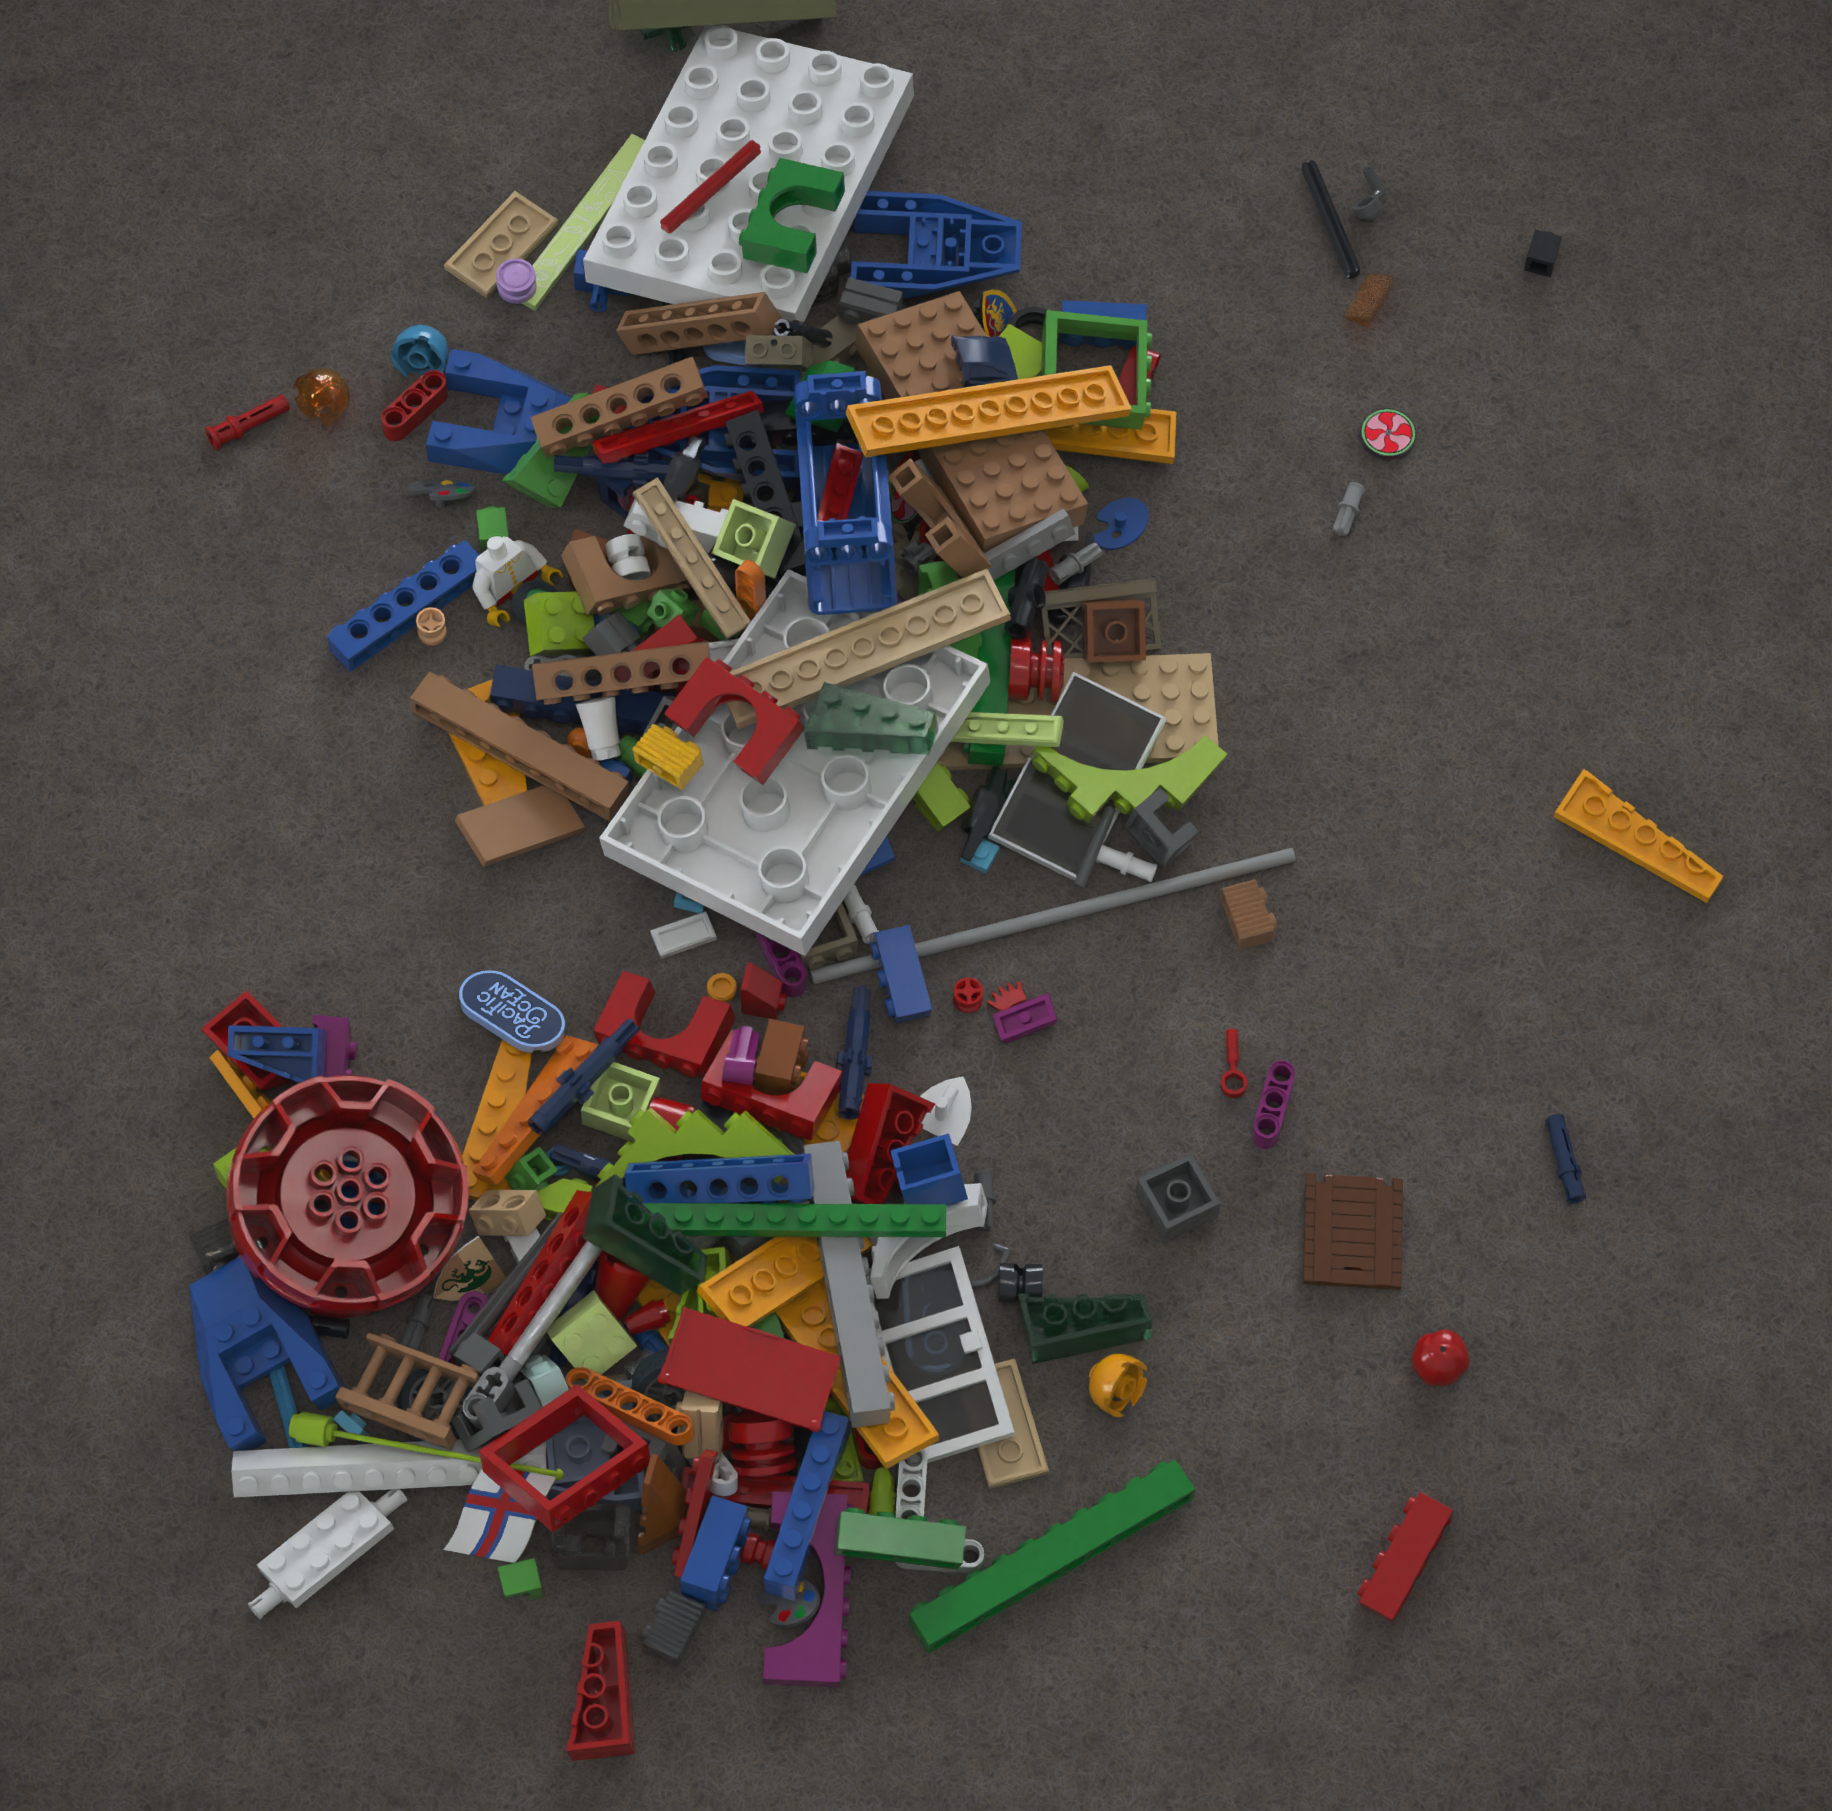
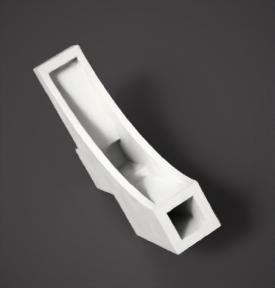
M981 1183L964 1184L968 1199L946 1206V1236L962 1230L984 1226L988 1203ZM867 1237L873 1244L871 1247L873 1264L872 1268H869L867 1281L868 1284L873 1285L876 1298H889L892 1286L906 1264L924 1248L943 1237Z

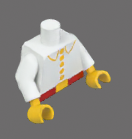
M495 536L488 540V549L475 560L476 574L472 588L484 610L487 609L489 611L487 622L491 626L500 627L497 621L498 615L504 622H509L510 617L506 611L497 610L496 606L498 607L514 595L523 583L532 581L537 577L539 569L542 571V580L552 586H555V584L550 581V575L554 572L558 577L563 578V574L560 570L549 567L546 564L547 560L533 545L521 540L512 541L509 537L501 538Z

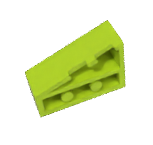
M936 762L912 799L916 803L914 806L939 832L964 814L971 806L968 804L969 798L961 788L957 789L950 780L952 777L949 770L943 764L939 765Z

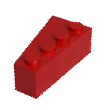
M868 1083L848 1151L849 1170H845L847 1178H852L854 1196H850L852 1204L884 1203L897 1178L891 1150L911 1144L914 1136H919L924 1126L922 1121L926 1113H931L935 1103L892 1084Z
M1419 1492L1416 1498L1413 1496L1409 1498L1403 1510V1513L1407 1516L1402 1525L1396 1523L1387 1539L1392 1542L1386 1553L1380 1551L1372 1566L1377 1569L1371 1580L1367 1578L1364 1580L1357 1595L1361 1596L1360 1605L1394 1623L1410 1595L1415 1579H1418L1429 1560L1428 1555L1437 1548L1441 1541L1445 1524L1449 1526L1454 1518L1453 1509L1422 1492Z
M621 1621L589 1624L582 1660L581 1679L578 1682L575 1712H573L570 1740H568L566 1752L572 1761L635 1754L626 1630Z

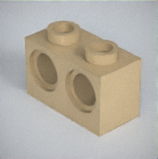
M487 1190L469 1209L477 1233L482 1236H528L546 1216L537 1190Z

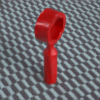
M1228 1029L1226 1030L1227 1062L1230 1065V1070L1223 1074L1220 1088L1227 1097L1238 1098L1246 1092L1248 1081L1244 1073L1236 1070V1065L1239 1062L1238 1030ZM1235 1077L1242 1081L1243 1087L1233 1091L1225 1087V1081Z

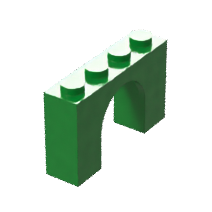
M779 158L775 168H771L769 171L766 188L760 190L756 209H752L749 214L747 228L742 229L740 233L739 246H742L743 259L808 274L817 254L816 234L785 227L777 223L774 217L781 210L794 205H808L836 212L845 193L844 172Z

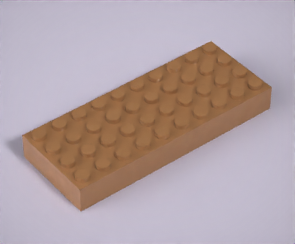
M958 291L858 324L855 346L873 377L879 380L881 391L886 399L965 388L962 384V372L955 361L956 352L951 346L952 335L958 337H987L961 292ZM1044 430L916 449L934 481L943 489L983 553L1061 509H1064L1069 515L1073 528L1084 524L1088 503Z

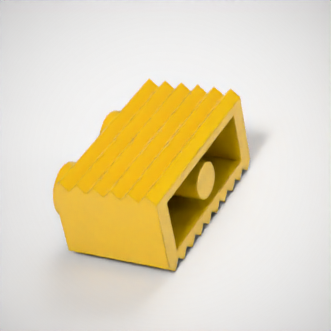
M652 724L651 728L644 733V736L641 737L640 741L632 749L635 761L680 790L684 789L704 765L701 749L692 741L685 743L678 739L677 734L666 726L662 729Z

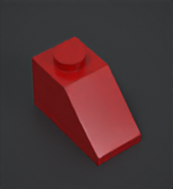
M747 963L741 986V1013L777 1020L778 1012L785 1010L787 994L783 993V982L755 964Z

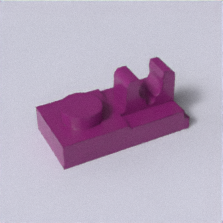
M1049 993L993 1014L1003 1044L1054 1025L1058 1021Z

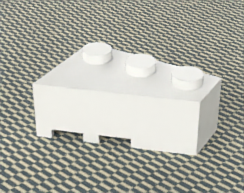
M634 499L623 526L630 529L633 533L657 542L659 546L667 548L636 499ZM677 499L675 505L708 554L717 541L728 510L721 508L719 513L703 508L704 503L695 501L694 505Z

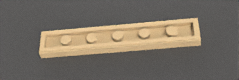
M658 477L634 491L632 495L725 639L728 640L746 629L751 623L750 619Z

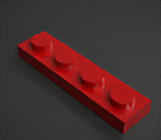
M839 443L836 444L817 511V521H829V518H835V520H845L848 518L863 458L862 452Z
M706 1449L700 1457L696 1456L694 1459L691 1475H695L693 1487L689 1486L685 1497V1505L689 1506L687 1517H682L678 1530V1535H682L680 1547L676 1546L672 1557V1565H676L674 1576L682 1577L703 1521L718 1456L717 1451Z

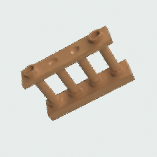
M368 1332L366 1339L375 1352L357 1386L352 1387L351 1390L342 1386L339 1388L335 1398L342 1409L452 1450L457 1439L450 1429L449 1423L468 1386L473 1388L480 1379L478 1371L471 1366L462 1364L459 1367L398 1344L389 1335L381 1333L377 1336ZM386 1355L401 1360L402 1362L384 1397L379 1398V1400L370 1398L367 1392ZM413 1366L428 1370L429 1373L411 1408H407L406 1411L397 1408L394 1403ZM443 1376L457 1381L438 1419L435 1418L431 1421L423 1418L422 1412L440 1377Z

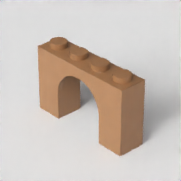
M911 458L888 476L899 495L918 512L931 528L925 536L936 553L962 578L992 567L943 489Z
M596 536L570 541L561 554L587 616L596 613L605 615L621 607L630 609L646 601L651 603L652 597L659 590L678 588L687 594L691 591L692 586L680 571V567L669 550L644 536L640 537L651 572V576L644 580H629L616 574L608 565Z

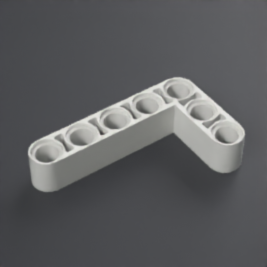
M928 1447L915 1453V1455L922 1459L920 1465L911 1467L906 1464L905 1459L899 1462L896 1518H903L908 1515L924 1517ZM908 1485H915L919 1488L920 1493L916 1497H907L903 1493V1489ZM965 1539L964 1552L967 1550L975 1551L979 1558L974 1563H967L963 1560V1564L958 1570L895 1563L904 1569L972 1573L982 1567L984 1549L979 1542Z

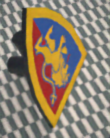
M988 289L981 291V298L973 303L977 311L973 312L979 324H981L987 337H999L1008 326L1011 317L1017 312L1010 298L1000 290Z

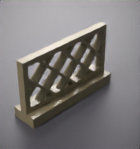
M1149 578L1045 591L1046 602L1044 608L1041 609L1044 640L1047 641L1046 654H1052L1051 643L1059 634L1071 644L1063 654L1065 659L1084 658V650L1077 645L1083 637V630L1074 641L1061 632L1071 618L1083 627V623L1074 617V614L1082 606V602L1149 598L1150 610L1145 615V625L1153 630L1154 643L1146 644V650L1161 649L1156 602V580ZM1074 607L1070 613L1064 608ZM1061 609L1068 615L1058 629L1049 623L1047 610ZM1150 616L1152 619V625H1150L1147 622ZM1049 627L1055 631L1051 638ZM1074 647L1080 651L1070 653Z

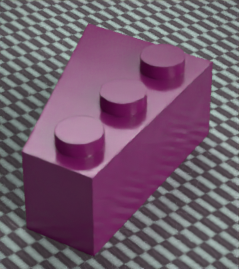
M313 1015L312 1025H314V1028L326 1030L324 1078L334 1075H353V1069H349L350 1061L356 1060L358 1043L353 1042L349 1018Z

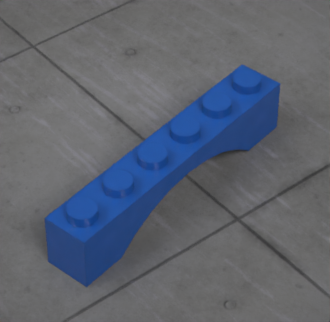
M824 1411L821 1430L818 1433L812 1431L764 1577L765 1593L793 1601L796 1600L805 1573L810 1547L825 1497L842 1459L850 1435V1418Z

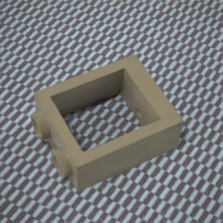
M746 335L745 364L756 368L789 369L806 372L808 367L813 365V344L803 336Z
M842 902L834 914L844 938L810 948L806 956L798 953L805 970L821 968L827 962L836 959L838 961L847 960L857 952L858 940Z

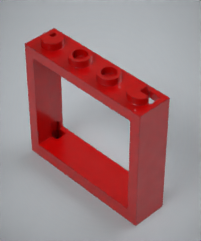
M578 1384L479 1450L483 1472L552 1532L565 1523H569L578 1514L595 1505L597 1501L613 1490L618 1489L636 1474L641 1473L643 1469L648 1467L650 1461L648 1443ZM585 1415L625 1450L550 1501L512 1469L510 1465Z

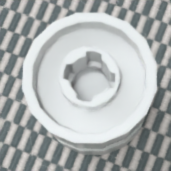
M627 534L618 536L605 544L609 563L614 564L611 569L616 574L629 580H644L651 576L647 558L643 557L645 551L640 535Z

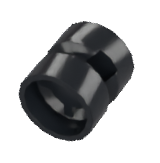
M1000 1263L999 1302L1016 1303L1019 1298H1022L1024 1303H1042L1043 1264H1025L1023 1268H1019L1017 1263Z

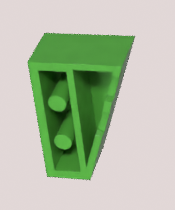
M945 561L919 565L916 597L959 580L957 572ZM979 632L949 646L977 659L978 648L982 646V637Z

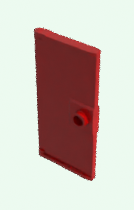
M683 1307L665 1364H663L661 1373L658 1375V1383L667 1384L818 1433L822 1428L821 1422L842 1356Z

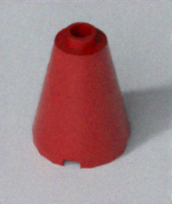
M619 1237L614 1246L607 1244L599 1255L595 1292L619 1321L623 1319L655 1276L660 1265L658 1256L655 1253L653 1257L646 1253L647 1246L623 1237Z

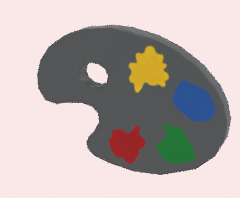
M453 479L421 480L407 486V494H429V499L435 500L436 507H445L446 500L466 498L475 493V487L471 483Z
M803 1578L795 1601L765 1593L764 1587L759 1595L758 1602L763 1607L777 1605V1610L770 1617L771 1623L782 1627H792L808 1621L816 1613L820 1604V1595L817 1588L810 1581Z

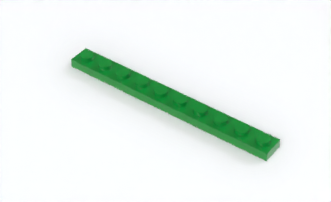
M638 1203L637 1236L946 1237V1204Z

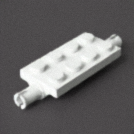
M391 1489L375 1503L373 1501L370 1502L360 1491H349L257 1564L259 1571L270 1583L267 1590L248 1603L252 1612L259 1619H262L265 1614L280 1602L285 1603L289 1601L295 1608L299 1607L394 1530L391 1522L386 1517L400 1505L407 1502L403 1492L400 1489Z

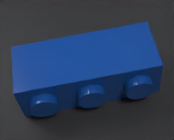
M1062 300L1061 312L1146 320L1147 304ZM1061 333L1060 343H1067L1070 346L1094 344L1097 347L1106 348L1114 345L1123 346L1126 349H1131L1133 345L1137 346V341L1065 333Z
M910 924L875 932L873 942L869 943L873 960L878 959L881 970L877 971L880 988H886L888 999H885L884 1002L888 1017L893 1016L895 1024L930 1016L932 1007Z

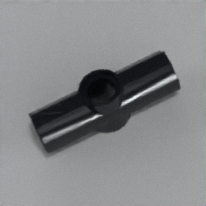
M1036 557L1027 561L1023 565L1017 586L1011 587L1008 591L1011 620L1005 623L1004 630L1008 635L1014 636L1017 639L1027 637L1036 610L1042 609L1045 606L1046 595L1043 587L1049 571L1046 561L1039 560Z

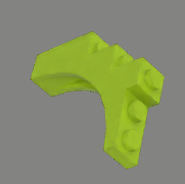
M1205 735L1189 750L1174 759L1150 768L1136 770H1106L1084 765L1059 754L1051 747L1035 746L1030 758L1033 765L1040 772H1047L1055 779V784L1062 791H1069L1071 793L1066 803L1069 806V811L1076 818L1084 819L1089 823L1110 799L1114 801L1115 807L1120 812L1131 815L1135 807L1160 787L1169 797L1168 801L1163 805L1170 809L1174 808L1178 812L1223 763L1227 753Z
M650 1107L645 1112L642 1109L638 1110L628 1123L632 1127L627 1132L636 1141L633 1143L631 1140H628L618 1151L621 1158L613 1166L609 1162L597 1175L601 1180L596 1186L606 1194L625 1177V1171L629 1163L653 1162L669 1156L712 1154L725 1158L795 1154L747 1111H744L740 1116L735 1112L724 1124V1127L728 1129L726 1132L722 1131L699 1109L694 1111L693 1114L687 1111L676 1123L680 1127L677 1131ZM776 1176L773 1179L779 1184L784 1177Z

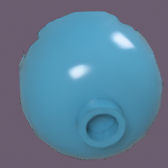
M413 325L403 330L397 337L392 347L391 360L395 368L406 377H408V372L423 375L427 371L438 370L443 373L448 363L449 347L444 336L438 330L427 325ZM427 366H429L425 371H423V370H416V368H418V369H423V368H426Z

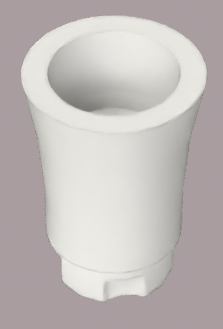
M615 696L597 697L575 703L592 758L604 760L621 755Z

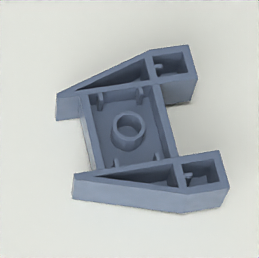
M632 1380L618 1381V1383L631 1389ZM609 1390L601 1391L597 1395V1397L607 1398L611 1396L613 1392ZM632 1402L625 1403L622 1409H634L632 1406L634 1404ZM585 1415L546 1441L549 1470L557 1471L560 1468L564 1473L561 1480H555L546 1496L548 1500L554 1499L612 1459L611 1454H608V1456L604 1455L600 1450L607 1434ZM644 1469L641 1473L630 1478L618 1489L613 1490L589 1508L616 1513L642 1510Z

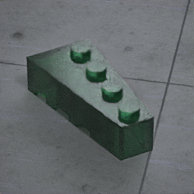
M824 682L805 726L804 736L807 749L818 750V747H832V750L845 751V748L862 749L863 752H874V750L878 749L890 750V753L929 755L939 728L936 712Z
M614 1174L593 1188L583 1234L585 1240L679 1296L703 1281L707 1256L680 1231L674 1233L665 1222L666 1219L659 1212L653 1214L642 1204L644 1199L637 1192L630 1193L622 1186L624 1181L617 1174Z
M1018 1294V1313L1032 1364L1152 1339V1318L1145 1295L1105 1294L1104 1297H1088V1294H1076V1297H1057V1294H1044V1297H1029V1294Z

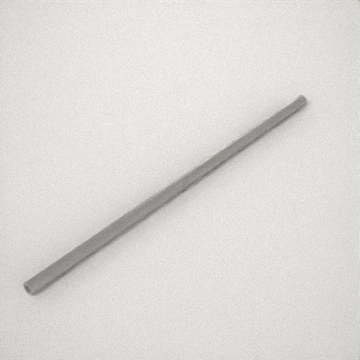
M1288 848L915 943L918 958L1293 863L1296 862L1293 848ZM872 955L810 970V977L814 985L880 968L878 959L873 960Z

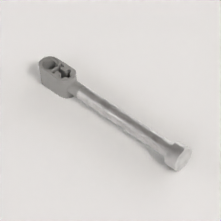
M599 1215L596 1216L588 1228L592 1233L504 1361L499 1367L487 1369L464 1400L463 1412L474 1427L483 1429L477 1416H474L472 1406L487 1398L488 1395V1397L493 1398L499 1413H502L515 1392L512 1380L606 1245L614 1246L621 1236L622 1231L609 1220Z

